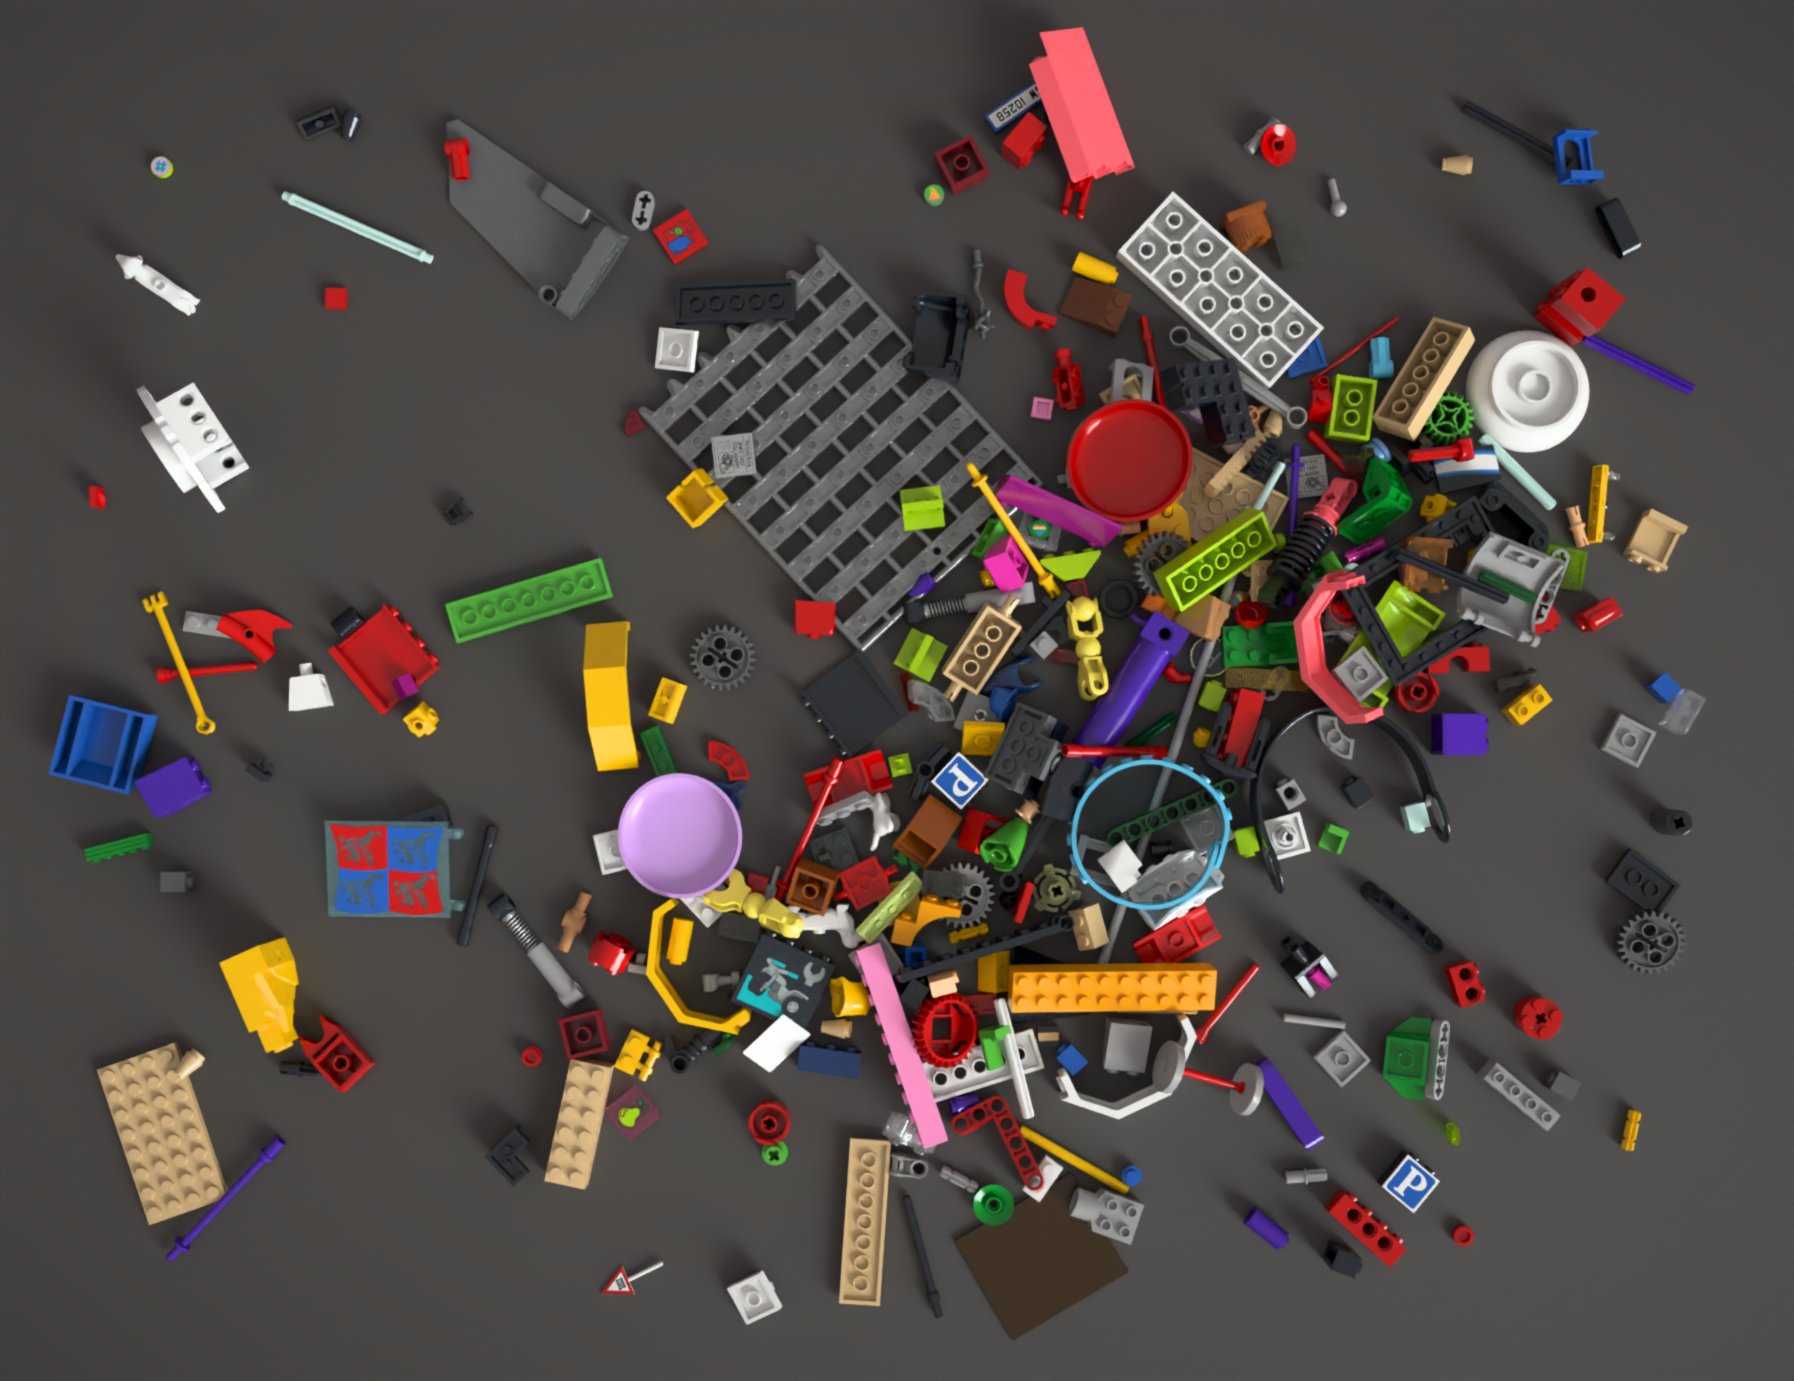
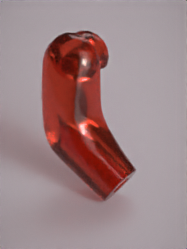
M1055 649L1049 655L1053 663L1070 662L1077 668L1078 661L1081 660L1075 650Z

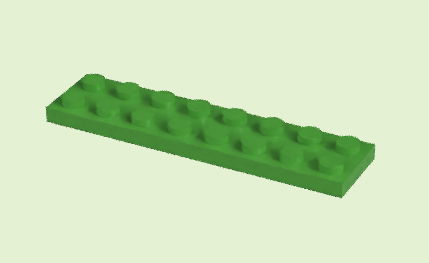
M598 558L447 603L445 606L456 643H462L612 598L613 593L603 559Z

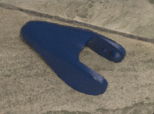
M1020 656L1005 664L990 675L980 690L981 693L991 695L995 687L1010 690L1018 688L1017 694H1026L1037 690L1044 684L1043 681L1035 680L1033 684L1030 683V685L1026 686L1022 684L1018 674V666L1026 662L1033 663L1035 656Z

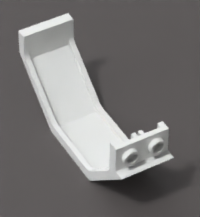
M1177 1014L1175 1018L1182 1032L1178 1043L1183 1045L1187 1060L1197 1036L1188 1017L1185 1014ZM1065 1068L1057 1070L1059 1076L1056 1077V1080L1062 1090L1058 1092L1061 1100L1116 1119H1121L1172 1094L1159 1092L1155 1089L1154 1084L1116 1102H1107L1077 1092Z

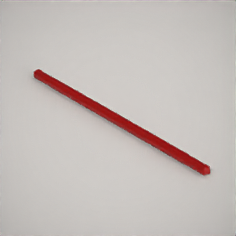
M1396 316L1311 378L1309 383L1312 384L1315 378L1327 374L1368 344L1371 339L1376 338L1399 321L1400 317Z

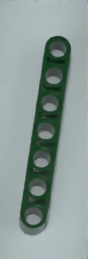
M1221 778L1210 783L1214 790L1219 789L1225 797L1224 800L1233 797L1238 791V785L1233 779ZM1226 782L1231 784V790L1228 793H1225L1222 789ZM1201 787L1109 828L1105 832V841L1113 847L1122 840L1130 843L1215 805L1216 802L1213 798L1210 801H1205L1204 793L1207 790ZM1188 799H1193L1194 806L1188 810L1185 807V802ZM1170 807H1174L1176 811L1172 818H1168L1166 814L1167 809ZM1155 815L1157 823L1154 826H1149L1148 818ZM1137 824L1138 832L1133 835L1130 834V825ZM1118 832L1120 835L1119 841L1112 843L1110 840L1111 834Z

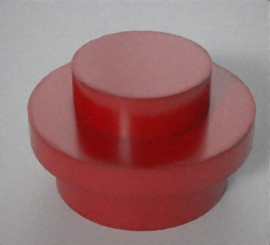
M536 1046L525 1048L521 1055L523 1063L530 1067L538 1065L542 1060L541 1050Z

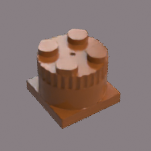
M1263 199L1226 213L1219 225L1221 231L1226 230L1231 244L1241 253L1249 250L1248 247L1253 245L1260 247L1271 238L1272 232L1264 214L1267 205Z

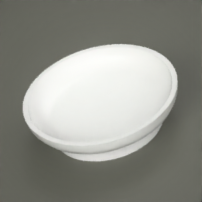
M1516 331L1494 339L1476 356L1467 376L1466 401H1469L1468 409H1473L1470 415L1474 416L1473 421L1483 434H1489L1501 447L1517 452H1538L1558 445L1577 428L1588 406L1589 381L1581 359L1567 343L1541 331Z

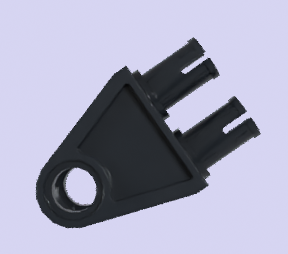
M1421 431L1415 441L1406 439L1413 450L1433 448V443ZM1386 437L1380 439L1392 457L1388 464L1396 468L1402 478L1410 473H1414L1423 485H1427L1433 480L1434 476L1431 474L1435 472L1436 468L1428 460L1410 462L1407 459V455L1403 454Z
M1287 936L1281 941V946L1289 956L1280 965L1310 1000L1317 995L1304 977L1311 968L1318 965L1332 981L1339 977L1326 956L1308 940L1303 945L1295 943L1291 936Z

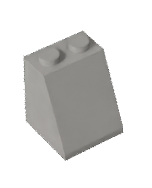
M1106 1017L1102 1067L1107 1069L1106 1072L1119 1073L1120 1070L1127 1071V1074L1138 1076L1139 1072L1145 1073L1152 1026L1144 1020Z

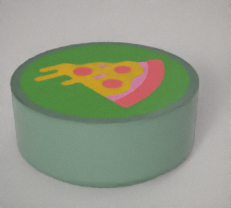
M932 184L925 189L924 200L928 205L938 206L943 202L944 191L939 185Z

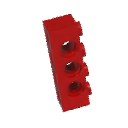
M1340 1189L1324 1208L1391 1268L1407 1250L1402 1245L1404 1241L1395 1233L1389 1234L1386 1231L1389 1227L1380 1219L1375 1221L1371 1217L1373 1213L1366 1206L1360 1207L1357 1205L1356 1201L1358 1199L1349 1191L1345 1194ZM1355 1209L1354 1216L1347 1217L1348 1211ZM1365 1223H1371L1369 1230H1362ZM1386 1237V1241L1378 1245L1379 1238Z

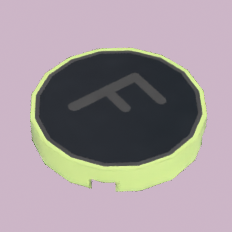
M1203 638L1194 643L1190 650V662L1194 670H1196L1205 643ZM1219 638L1216 639L1204 676L1213 677L1220 675L1227 669V667H1222L1221 639Z

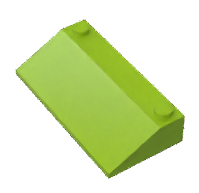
M1393 580L1375 607L1402 657L1419 647L1428 633L1435 631L1446 615L1396 580ZM1361 629L1336 665L1337 667L1356 650L1365 646L1382 668ZM1386 680L1359 703L1364 707H1384L1389 700L1386 696L1393 687L1390 680Z

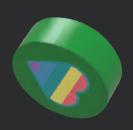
M1036 520L1029 527L1030 536L1037 541L1044 540L1050 532L1049 525L1043 520Z

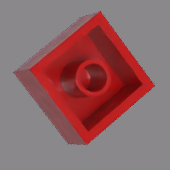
M1028 112L1002 143L1000 155L1018 170L1022 166L1027 167L1033 159V153L1035 151L1039 152L1045 145L1048 127Z

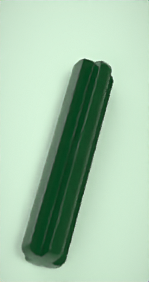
M1485 569L1481 570L1478 574L1479 581L1505 591L1527 603H1532L1536 598L1535 592Z
M1170 712L1124 746H1143L1177 722L1178 717L1174 712Z

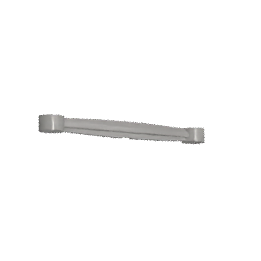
M1177 326L1171 330L1169 343L1173 348H1185L1202 362L1223 359L1191 339L1187 328ZM1177 331L1183 332L1186 335V341L1181 344L1175 343L1172 339L1173 333ZM1238 369L1245 392L1284 416L1288 427L1299 429L1307 421L1305 409L1299 406L1290 407L1268 389ZM1294 411L1300 412L1304 418L1301 424H1293L1289 419L1290 413Z

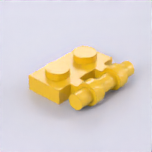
M632 1028L614 1067L631 1075L634 1074L637 1068L641 1070L638 1078L646 1081L648 1075H651L653 1071L652 1066L656 1058H659L661 1054L660 1049L663 1043L656 1040L652 1047L648 1045L650 1036ZM644 1052L649 1054L645 1063L640 1061Z

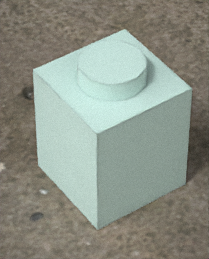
M1415 802L1400 806L1405 830L1420 833L1425 831V827L1431 826L1425 802Z

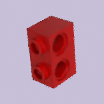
M1466 959L1443 966L1456 1006L1464 1008L1485 1001V988L1482 983H1479L1477 977L1479 970L1473 961ZM1465 968L1467 974L1464 978H1460L1459 973L1461 969ZM1472 988L1473 994L1471 997L1467 998L1466 991L1467 989Z

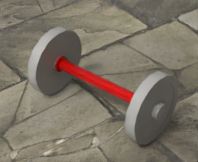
M1170 1040L1165 1042L1160 1048L1152 1073L1153 1084L1157 1091L1166 1094L1172 1093L1180 1083L1182 1076H1187L1229 1088L1230 1105L1237 1114L1250 1115L1258 1106L1264 1086L1263 1072L1259 1066L1251 1063L1243 1064L1234 1075L1233 1081L1186 1068L1185 1050L1183 1045Z

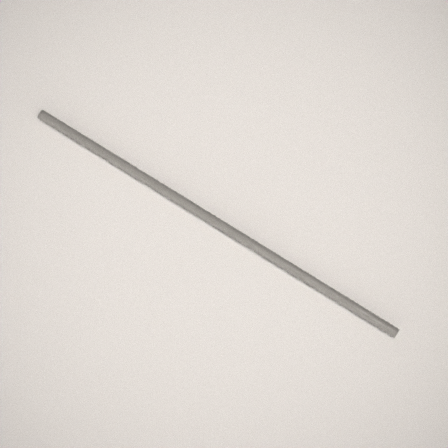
M1239 573L1224 583L1219 600L1229 604ZM1216 639L1214 643L1205 640L1166 757L1174 759V764ZM1163 766L1149 810L1161 806L1173 771L1172 768ZM1155 815L1148 818L1149 826L1155 825L1157 819ZM1152 833L1138 840L1134 854L1141 863ZM1129 889L1121 893L1120 897L1129 900L1130 897L1127 892ZM1117 903L1107 933L1109 943L1103 945L1097 964H1108L1127 908L1125 905Z

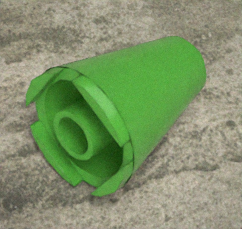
M1015 817L987 837L980 846V854L987 864L990 861L995 865L993 868L998 871H1012L1018 864L1030 830L1027 821L1023 818Z

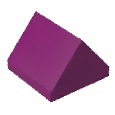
M410 673L398 677L392 682L400 701L419 692Z

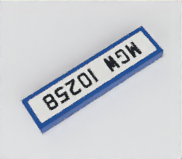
M1035 81L984 116V119L995 134L1042 103Z

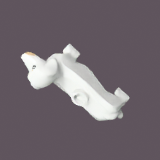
M116 255L115 258L121 265L126 279L134 276L136 281L167 300L188 316L191 313H195L194 305H197L200 300L174 284L149 265L142 264V256Z
M838 903L837 910L827 908L824 917L813 912H800L802 908L791 904L788 906L791 912L797 913L802 918L804 926L802 930H813V934H824L826 930H837L841 935L844 946L847 948H856L861 941H864L855 931L854 919L847 912L849 903Z

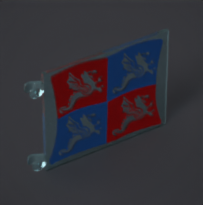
M325 820L329 916L450 918L451 910L462 911L466 907L465 900L451 901L449 838L460 839L464 835L463 829H448V821Z

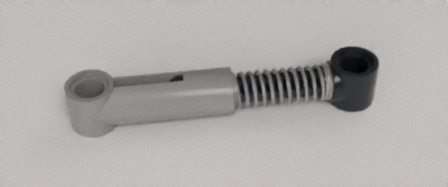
M1024 583V586L1003 594L998 588L967 593L961 599L958 597L957 599L954 598V600L950 599V601L948 599L947 601L943 600V602L940 600V602L936 601V603L932 602V604L930 602L929 604H924L922 601L902 604L905 623L907 625L925 622L931 616L935 617L936 615L938 617V615L942 616V614L945 616L946 613L949 615V613L953 614L954 612L956 614V612L960 613V611L963 613L964 610L968 614L980 611L985 602L998 609L1001 608L1009 593L1020 599L1016 606L1032 604L1036 602L1033 583Z
M503 892L487 905L490 913L498 921L503 920L504 924L510 927L509 930L512 929L511 932L517 935L516 938H519L520 944H523V947L528 949V954L526 955L556 991L559 1000L566 1008H572L586 996L581 986L572 980L543 942L538 943L539 940L536 941L537 938H534L532 932H529L528 926L525 927V923L523 924V921H520L521 918H518L519 915L515 911L516 905L506 893Z

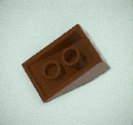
M1075 276L1059 314L1114 338L1133 295L1111 286Z

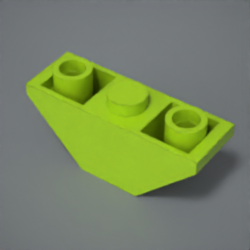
M1095 548L1083 549V553L1075 554V551L1063 552V556L1055 557V554L1044 555L1043 559L1039 560V563L1043 569L1049 573L1051 572L1061 582L1080 580L1086 576L1101 555V551H1095Z

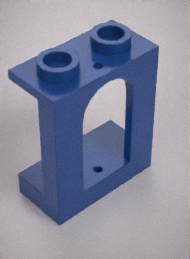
M1572 127L1561 129L1560 133L1552 136L1558 184L1590 185L1604 178L1603 170H1593L1590 137L1598 134V130H1589V128L1573 130ZM1567 140L1573 141L1577 146L1580 170L1566 171L1564 143Z

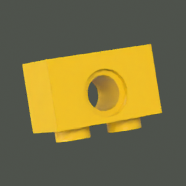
M1540 684L1531 685L1503 707L1501 711L1513 726H1521L1549 704L1552 698Z

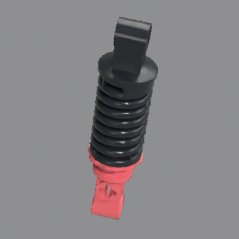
M1335 477L1322 495L1319 503L1314 506L1313 511L1305 512L1302 515V519L1296 526V529L1292 532V535L1288 538L1276 559L1266 570L1269 579L1258 593L1257 601L1259 605L1281 609L1291 592H1299L1301 590L1304 580L1307 579V575L1311 573L1312 568L1324 553L1327 544L1337 535L1335 525L1340 521L1341 515L1345 512L1346 507L1358 490V484L1355 480Z

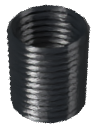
M350 606L337 616L336 619L332 620L331 626L342 638L346 639L358 627L360 628L365 623V620L354 607Z

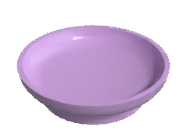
M667 774L645 783L630 797L620 817L618 844L622 859L629 872L644 887L654 893L670 898H691L713 890L730 875L740 855L742 828L739 815L732 801L715 784L691 774Z

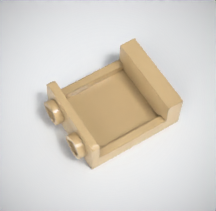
M1654 509L1645 510L1623 555L1629 557L1628 560L1633 563L1646 565V569L1651 572L1666 571L1668 568L1666 565L1679 536L1685 534L1688 526Z

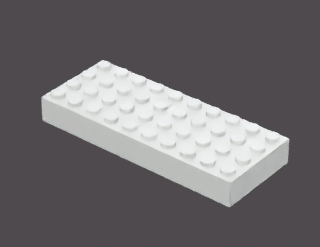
M1174 192L1166 198L1116 255V258L1226 358H1235L1237 367L1266 389H1269L1324 329L1320 323Z

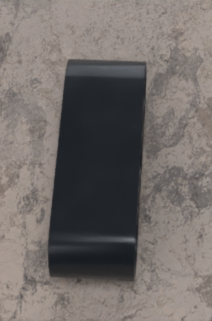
M1613 198L1596 206V216L1616 257L1623 259L1640 251V240L1621 201L1618 198Z

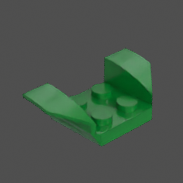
M1411 1016L1387 1035L1383 1078L1403 1098L1424 1101L1432 1019Z

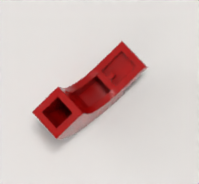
M1008 269L1003 288L1005 307L1012 319L1029 331L1033 330L1034 324H1037L1038 328L1043 330L1054 329L1057 317L1035 311L1026 303L1023 290L1027 275Z

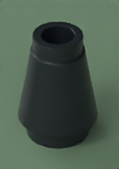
M347 109L345 114L342 113L340 138L353 141L363 121L361 120V114Z

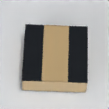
M1058 1025L1037 1026L1038 1047H1059Z

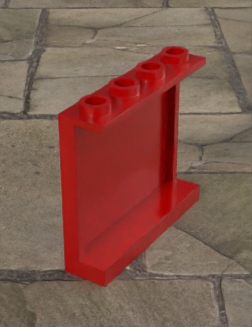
M383 604L382 610L341 644L333 646L328 650L330 655L380 714H385L400 702L392 685L396 678L410 673L418 687L441 667L437 663L439 661L438 657L433 652L429 653L426 650V643L422 638L416 637L411 632L413 630L412 626L406 620L404 622L399 617L400 612L397 608L387 604Z

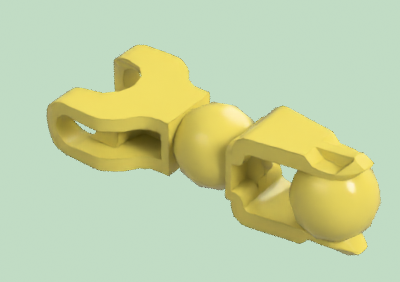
M1081 596L1075 598L1072 602L1067 600L1065 603L1068 613L1067 627L1068 636L1077 642L1075 652L1081 659L1078 661L1077 678L1080 697L1085 701H1092L1108 690L1107 671L1102 663V657L1099 656L1101 645L1096 639L1103 632L1101 613L1098 611L1097 598L1095 597L1091 600L1088 597ZM1092 619L1093 632L1079 631L1077 621L1085 622ZM1086 687L1088 688L1089 693L1092 694L1091 696L1085 692Z
M733 869L730 875L723 881L729 886L726 890L720 892L711 890L702 895L704 903L716 911L728 912L736 910L741 913L743 910L749 918H759L758 922H760L763 928L782 934L784 937L798 938L804 927L802 918L797 913L791 912L776 899L771 898V900L768 899L767 901L762 894L752 893V889L746 886L742 873L736 869Z

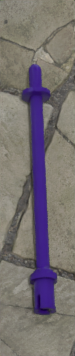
M1297 443L1292 446L1291 463H1286L1287 467H1291L1288 538L1297 526L1299 467H1304V463H1299L1300 445ZM1295 592L1290 593L1284 606H1295Z
M275 1136L265 1148H262L259 1151V1158L183 1238L176 1237L174 1239L176 1246L167 1254V1261H173L181 1251L188 1252L190 1250L189 1243L265 1162H272L276 1153L286 1145L282 1137Z

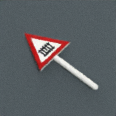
M659 1262L630 1277H627L623 1266H621L602 1293L635 1294L630 1281L662 1266L663 1262Z

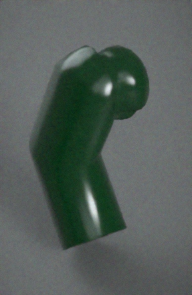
M720 1031V1042L711 1047L716 1056L732 1047L734 1034Z

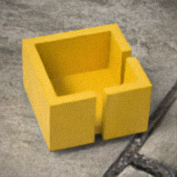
M703 468L694 470L681 482L682 485H678L666 497L692 528L702 525L729 499L717 485H711L714 481Z

